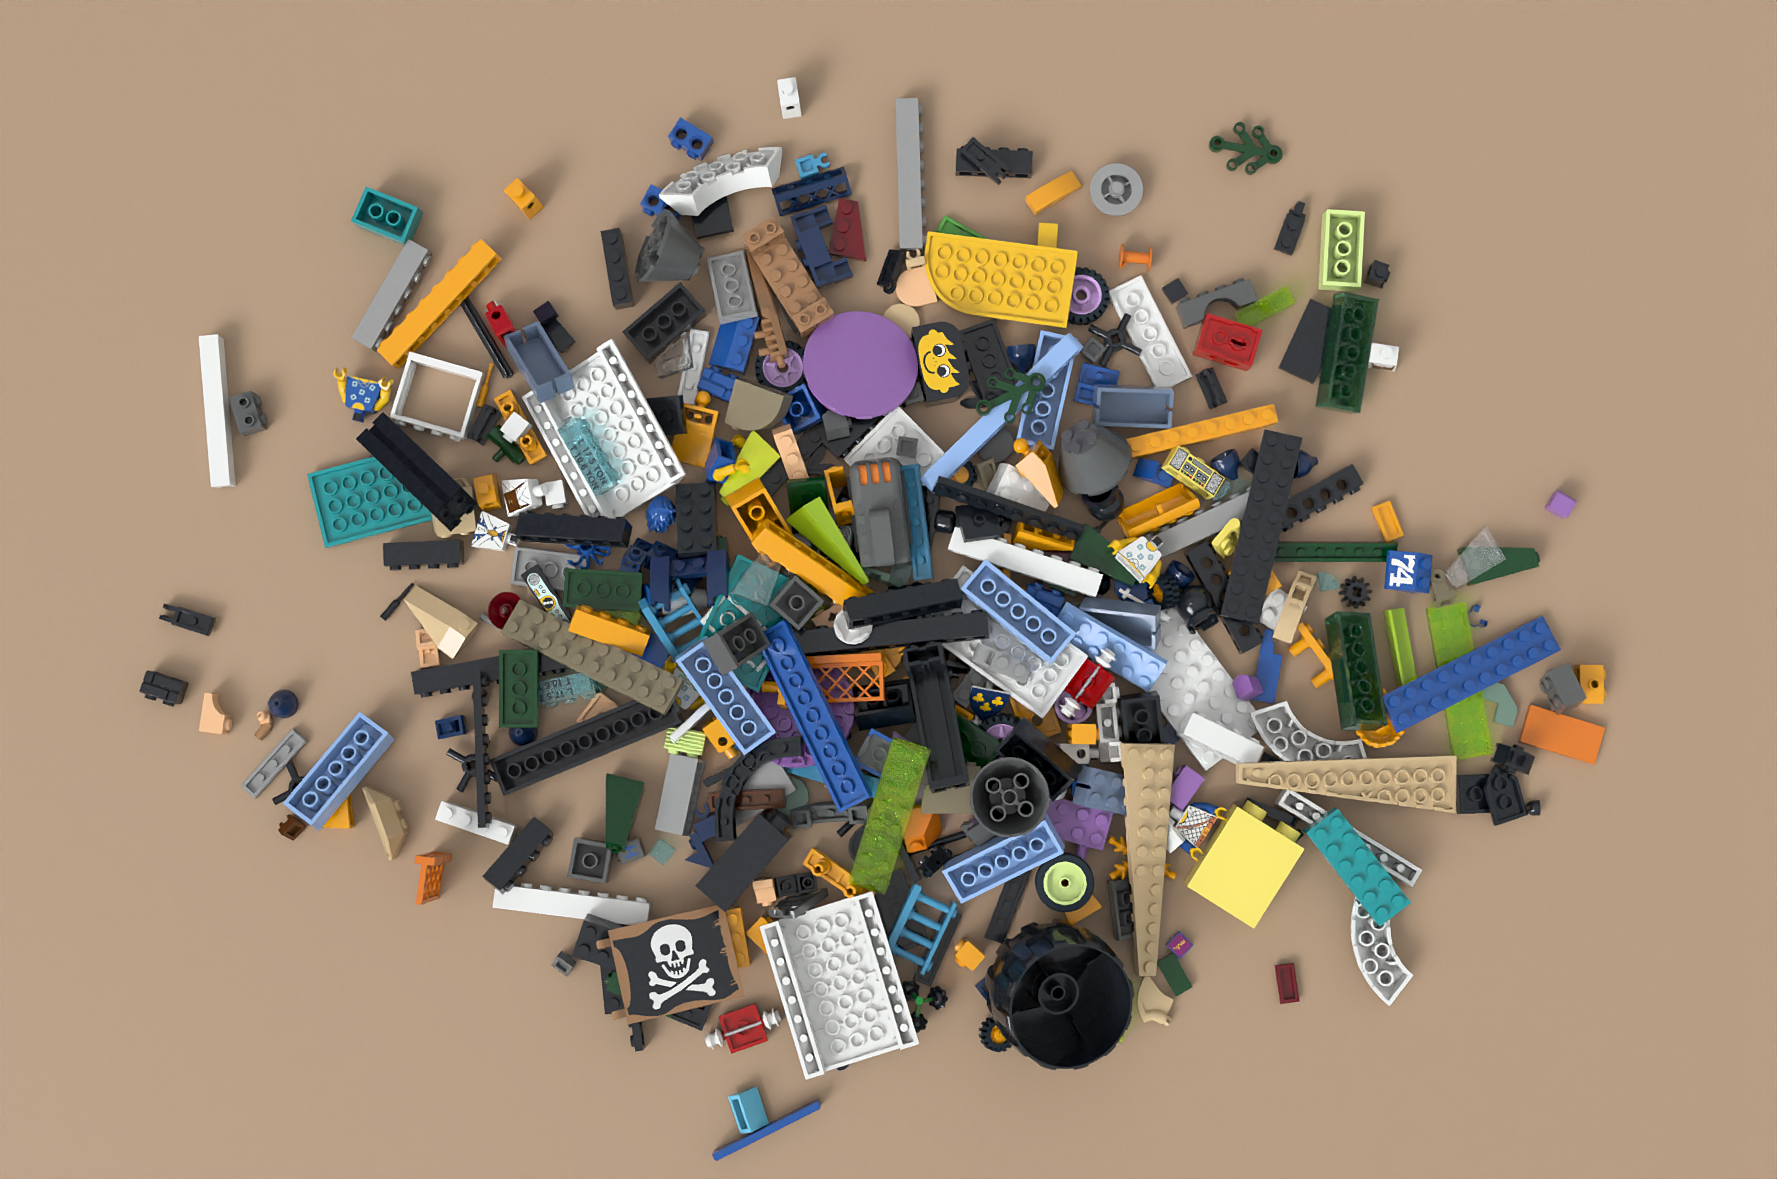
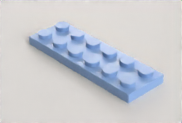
M1068 602L1065 603L1057 617L1076 633V637L1071 641V644L1094 661H1096L1095 656H1101L1102 652L1100 649L1105 650L1108 648L1116 654L1114 658L1117 660L1111 661L1109 663L1111 668L1108 669L1147 692L1150 691L1168 662L1166 659Z

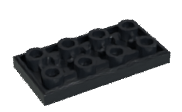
M1310 299L1278 369L1313 384L1345 314Z

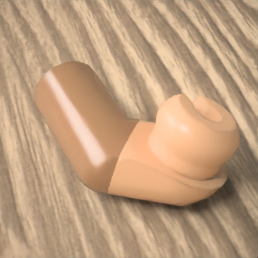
M259 711L257 714L261 727L254 735L260 740L264 739L273 726L271 715L267 711Z

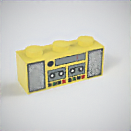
M1182 446L1173 448L1161 466V469L1206 500L1216 495L1225 479L1214 468L1207 466L1204 460L1194 457L1187 448Z

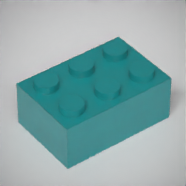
M365 187L351 222L359 228L405 245L408 239L412 241L423 212L414 205Z

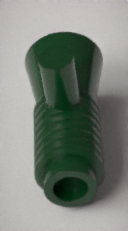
M497 425L486 436L488 440L500 447L492 457L493 460L499 462L506 455L513 463L520 465L526 459L523 451L514 442L510 443L502 437L504 435L500 430L502 427Z

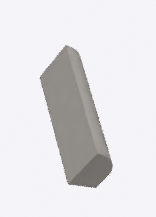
M670 753L655 830L682 836L691 835L706 760Z

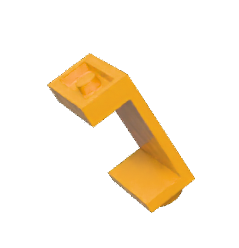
M843 466L830 467L828 470H824L838 527L852 524L851 516L854 515L852 501L849 500L836 504L833 489L847 485Z

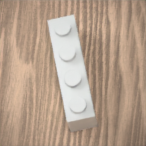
M447 800L441 801L435 820L507 845L511 844L514 840L519 826L492 816V823L489 824V828H478L476 810Z

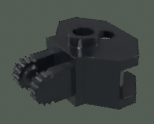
M1496 743L1495 747L1497 749L1494 757L1490 759L1491 762L1505 767V771L1529 775L1535 756L1525 752L1524 747L1515 744L1511 747Z

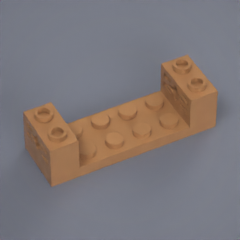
M775 216L741 235L743 243L802 338L813 333L819 325L835 317L827 300L821 296L785 238L784 231Z

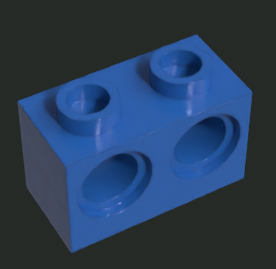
M681 117L668 135L670 144L678 150L682 148L694 160L698 158L702 161L714 143L710 135ZM684 132L687 134L684 139L677 138L679 133ZM701 142L703 145L700 149L693 148L694 144Z
M652 184L640 203L643 212L651 217L653 215L658 216L662 210L671 208L659 197L662 190ZM652 199L659 200L657 205H649ZM675 210L673 215L679 220L681 214Z

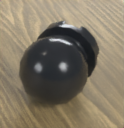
M1118 485L1099 495L1088 496V494H1081V499L1090 514L1099 521L1108 522L1114 520L1123 512L1125 506L1124 495Z
M1200 585L1185 587L1180 592V595H1178L1180 600L1177 601L1178 605L1176 607L1179 615L1188 621L1186 628L1190 634H1196L1195 630L1202 629L1204 632L1219 622L1218 617L1221 614V610L1219 607H1214L1212 594L1207 588Z

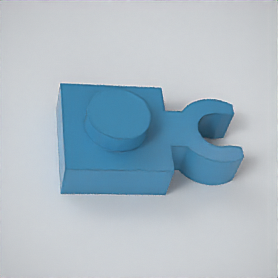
M821 153L816 159H814L813 154L796 159L795 164L800 178L804 179L819 174L818 168H829V162H821L823 158L827 157V154Z

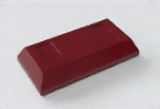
M1294 963L1274 965L1280 1004L1300 1002Z

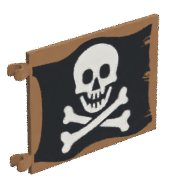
M717 905L608 930L609 939L596 942L597 949L599 950L607 947L612 948L625 1009L613 1011L611 1013L613 1020L627 1017L629 1025L745 996L726 912Z

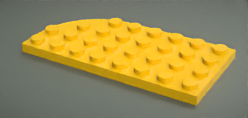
M927 232L924 255L926 274L935 293L951 308L975 316L1067 328L1078 251Z

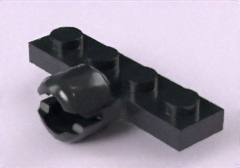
M922 485L930 551H932L935 533H953L956 525V514L953 511L939 509L941 496L937 493L933 494L926 486Z

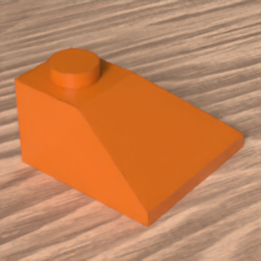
M921 805L898 810L908 853L927 849L943 832L939 814H921Z

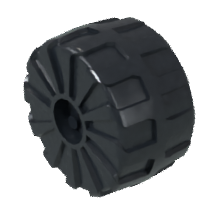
M1053 919L1052 923L1040 925L1035 922L1021 927V933L1014 938L1004 940L996 950L998 956L994 964L987 970L985 986L989 991L987 998L989 1013L1009 1044L1023 1056L1031 1058L1041 1067L1050 1070L1082 1069L1113 1051L1130 1025L1134 988L1132 981L1123 969L1124 963L1112 948L1088 929L1073 926L1062 919Z

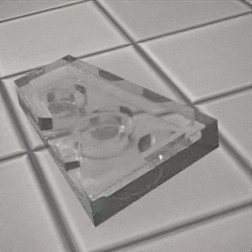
M1486 526L1481 529L1480 533L1446 570L1445 574L1454 589L1459 588L1506 560Z
M761 551L730 593L760 605L768 606L781 564L774 562L767 554Z

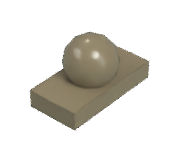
M992 457L974 464L977 473L976 482L983 491H987L997 471Z

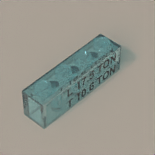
M583 417L573 418L557 429L595 496L605 494L621 483L617 471L609 463L608 455L602 451L600 442L590 430V424Z
M581 673L539 681V706L555 707L561 701H565V704L577 702L576 698L583 697L584 700L593 699L595 694L600 693L599 684L597 681Z

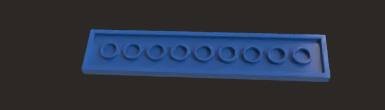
M1541 616L1378 699L1396 733L1547 658L1561 649L1544 617Z
M787 620L779 622L764 631L771 646L762 651V654L838 812L841 813L872 797L873 794L790 623Z

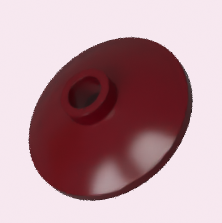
M501 592L494 596L488 606L490 622L496 628L503 629L521 598L512 592ZM503 607H505L506 610L502 614L501 610Z

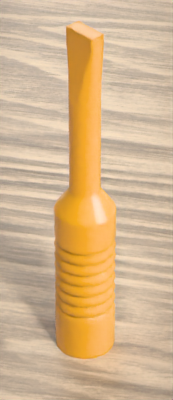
M493 363L489 364L486 379L477 400L476 406L480 408L483 407L489 389L488 382L494 366Z

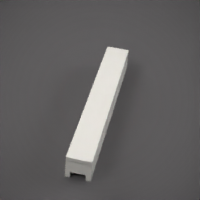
M218 334L199 336L211 487H235L224 339Z

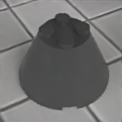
M664 209L651 226L654 229L650 237L646 235L641 247L635 269V275L638 276L636 280L639 282L689 281L692 274L696 275L700 268L698 261L702 257L705 248L694 239L671 211Z
M1081 420L1061 434L1062 442L1058 461V474L1062 484L1070 492L1077 495L1079 493L1088 494V496L1099 495L1118 485L1128 473L1127 468L1129 463L1132 462V451L1127 440L1118 432L1090 423L1087 420Z
M1006 757L988 763L977 773L970 789V805L975 818L986 830L1001 837H1017L1031 832L1042 822L1049 807V789L1044 776L1034 765L1019 758Z

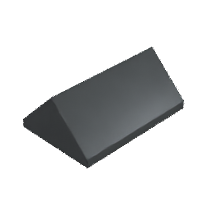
M1124 878L1123 880L1114 879L1113 881L1107 880L1114 939L1120 941L1133 938L1134 922L1131 917L1133 903L1130 902L1132 888L1129 878Z

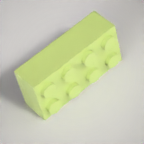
M1326 209L1322 214L1319 290L1357 292L1361 288L1365 212Z

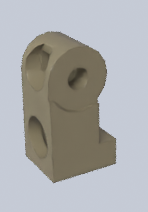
M1441 569L1431 570L1429 592L1435 609L1454 605L1457 598L1455 590L1449 591L1445 581L1446 574Z

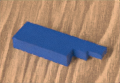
M1264 629L1263 643L1261 644L1256 678H1259L1264 692L1252 700L1274 704L1282 655L1273 654L1275 642H1272L1274 630Z

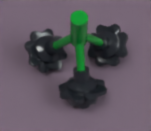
M914 980L904 981L901 986L906 1002H913L915 1000L917 1004L916 1012L910 1015L915 1031L919 1033L921 1030L926 1029V1024L928 1023L923 1014L920 1013L921 1005L929 1002V1005L933 1006L936 1010H939L940 1007L945 1008V1003L948 1000L946 990L941 989L940 986L932 987L927 998L922 999L918 997L920 986Z

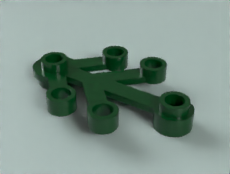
M1237 122L1233 131L1239 135L1245 145L1224 141L1220 136L1212 137L1209 142V149L1214 153H1218L1222 149L1243 153L1235 159L1228 160L1226 168L1229 171H1235L1239 165L1254 155L1262 156L1256 162H1249L1245 167V172L1248 175H1253L1257 169L1266 163L1276 164L1282 158L1281 148L1270 144L1264 135V128L1262 126H1255L1252 130V136L1259 140L1263 148L1256 147L1245 131L1246 127L1242 122ZM1241 126L1243 130L1238 131L1236 127ZM1256 129H1259L1261 131L1260 135H1257L1255 133ZM1214 141H1220L1221 145L1216 146ZM1271 151H1274L1276 153L1275 157H1272L1270 155ZM1234 162L1236 167L1231 168L1229 163ZM1248 166H1253L1254 171H1249Z
M1013 368L1006 369L1004 374L1007 380L1012 381L1016 379L1025 383L1019 387L1000 381L996 377L988 378L987 385L990 389L998 388L1007 391V393L990 401L985 399L978 401L976 404L977 413L981 416H987L990 414L991 409L1011 400L1009 409L1004 414V420L1007 423H1013L1016 420L1015 413L1021 395L1029 391L1026 403L1022 405L1021 409L1025 415H1030L1033 412V403L1037 392L1042 391L1046 386V379L1041 373H1032L1028 376L1016 372ZM1009 371L1014 372V376L1008 377L1007 373ZM996 380L997 383L995 386H991L989 382ZM1039 380L1040 384L1038 386H1034L1033 381ZM983 405L988 407L987 411L982 412L980 410L981 406ZM1026 405L1031 407L1029 412L1024 411ZM1008 414H1012L1014 418L1012 420H1007L1006 416Z

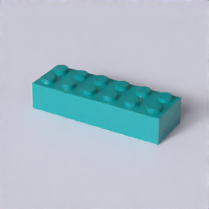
M1332 807L1303 830L1378 926L1383 925L1411 903L1338 808Z

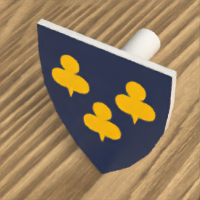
M987 680L985 688L972 686L969 697L970 706L973 712L981 720H984L999 713L1006 706L1010 693L993 690V683Z

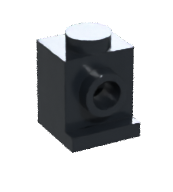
M1374 260L1370 264L1364 283L1382 289L1390 275L1388 270L1389 264Z

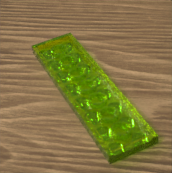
M1465 602L1454 603V605L1436 609L1435 607L1425 608L1436 669L1474 650ZM1482 690L1444 709L1452 755H1456L1457 760L1493 754Z
M893 737L848 883L884 895L886 894L931 749Z

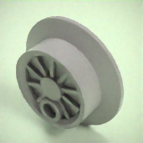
M1120 163L1108 164L1100 168L1090 183V196L1094 205L1101 212L1111 216H1122L1130 213L1138 206L1143 195V184L1138 173L1131 167Z

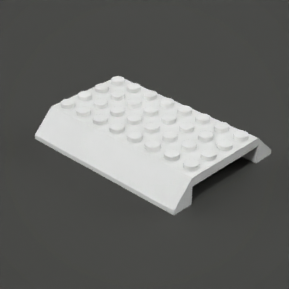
M610 339L596 348L597 353L569 370L574 383L573 389L560 395L555 393L554 398L541 404L532 391L524 395L522 399L584 514L590 517L606 516L615 519V517H624L676 485L686 473L613 339ZM582 457L583 461L578 463L577 459ZM586 464L585 469L582 470L581 466ZM601 470L603 476L599 478L597 472ZM590 476H593L595 479L593 483L588 481ZM605 476V480H604V481L607 480V482H605L604 484H602L603 479H602L601 481H600V479ZM595 482H597V484H596L595 487H597L598 485H599V487L596 488L595 490H593L594 485H593V486H591V485L594 484Z
M873 891L807 910L806 914L795 919L782 918L760 926L806 1080L823 1075L826 1071L895 1049L900 1048L902 1050L919 1044Z

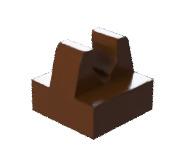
M288 814V820L285 823L280 822L278 831L281 835L294 841L307 826L304 822Z

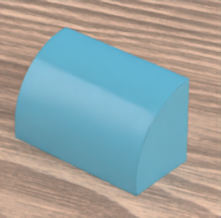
M757 1086L728 1096L740 1134L751 1133L769 1124Z

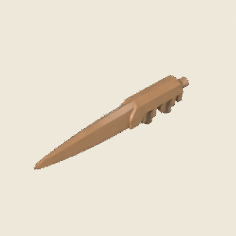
M745 246L751 280L761 317L762 330L753 332L755 340L764 338L766 341V348L758 349L760 357L769 355L770 362L777 361L778 367L782 368L786 366L784 359L788 357L789 353L775 302L766 278Z

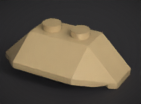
M371 786L363 787L362 790L388 861L396 859L408 835L407 829L409 828L407 820L402 818L400 812L402 811L399 800Z

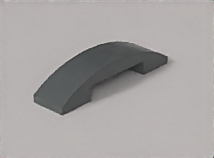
M834 801L804 805L790 810L793 829L812 827L813 823L849 821L850 824L869 823L867 804L858 803L841 813L838 812Z

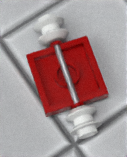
M1108 648L1105 650L1100 649L1102 652L1101 656H1095L1098 662L1097 665L1086 659L1065 687L1064 691L1071 695L1072 698L1065 697V705L1059 706L1062 708L1060 711L1070 718L1071 715L1075 717L1074 711L1076 709L1081 710L1079 702L1093 709L1115 679L1113 675L1104 670V668H1111L1109 664L1111 661H1117L1114 658L1116 654Z
M754 1003L720 1015L719 1020L723 1032L715 1028V1033L712 1034L707 1031L705 1036L706 1044L714 1050L716 1044L723 1047L724 1040L726 1039L730 1052L733 1054L768 1041L764 1025L771 1029L773 1024H776L778 1027L780 1026L779 1022L782 1019L779 1010L775 1011L772 1008L771 1013L764 1011L763 1018H761L757 1005Z

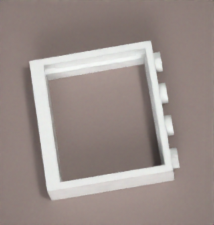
M409 352L390 418L395 420V424L406 427L407 423L413 425L415 430L424 432V429L431 430V434L440 437L446 434L450 436L449 439L460 442L461 439L467 440L468 437L466 436L472 425L477 408V400L486 375L477 370ZM417 364L476 380L461 432L402 416Z

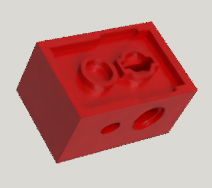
M1207 313L1202 321L1192 355L1248 371L1252 367L1263 330Z

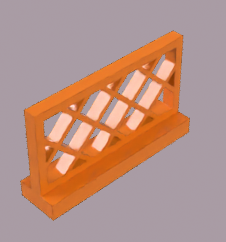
M885 654L806 656L812 669H820L824 673L818 680L819 685L826 676L834 682L827 691L820 685L825 697L828 696L830 698L827 699L828 703L885 701ZM872 666H879V674L873 679L867 671ZM853 667H858L862 673L854 680L848 672ZM834 668H839L843 674L835 681L829 673ZM864 674L872 681L866 689L857 683ZM845 675L853 682L846 690L838 684ZM855 684L863 691L857 698H853L848 693ZM876 684L880 688V697H872L867 691ZM837 685L844 693L839 698L834 699L829 693Z
M431 851L415 855L414 863L421 864L416 904L423 905L439 899L444 863L451 861L452 853Z

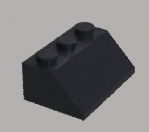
M909 678L884 682L885 701L854 702L855 719L859 731L917 722ZM874 684L867 692L872 697H880V688ZM858 686L853 687L854 698H857L863 692Z

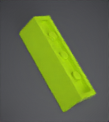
M1404 608L1383 611L1397 687L1417 679Z

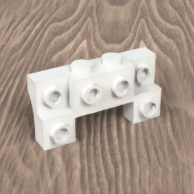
M1111 683L1094 706L1096 729H1099L1098 748L1100 762L1121 761V741H1119V737H1122L1121 726H1118L1117 718H1120L1119 707L1115 704L1117 702L1116 698H1120L1119 687H1115V683Z

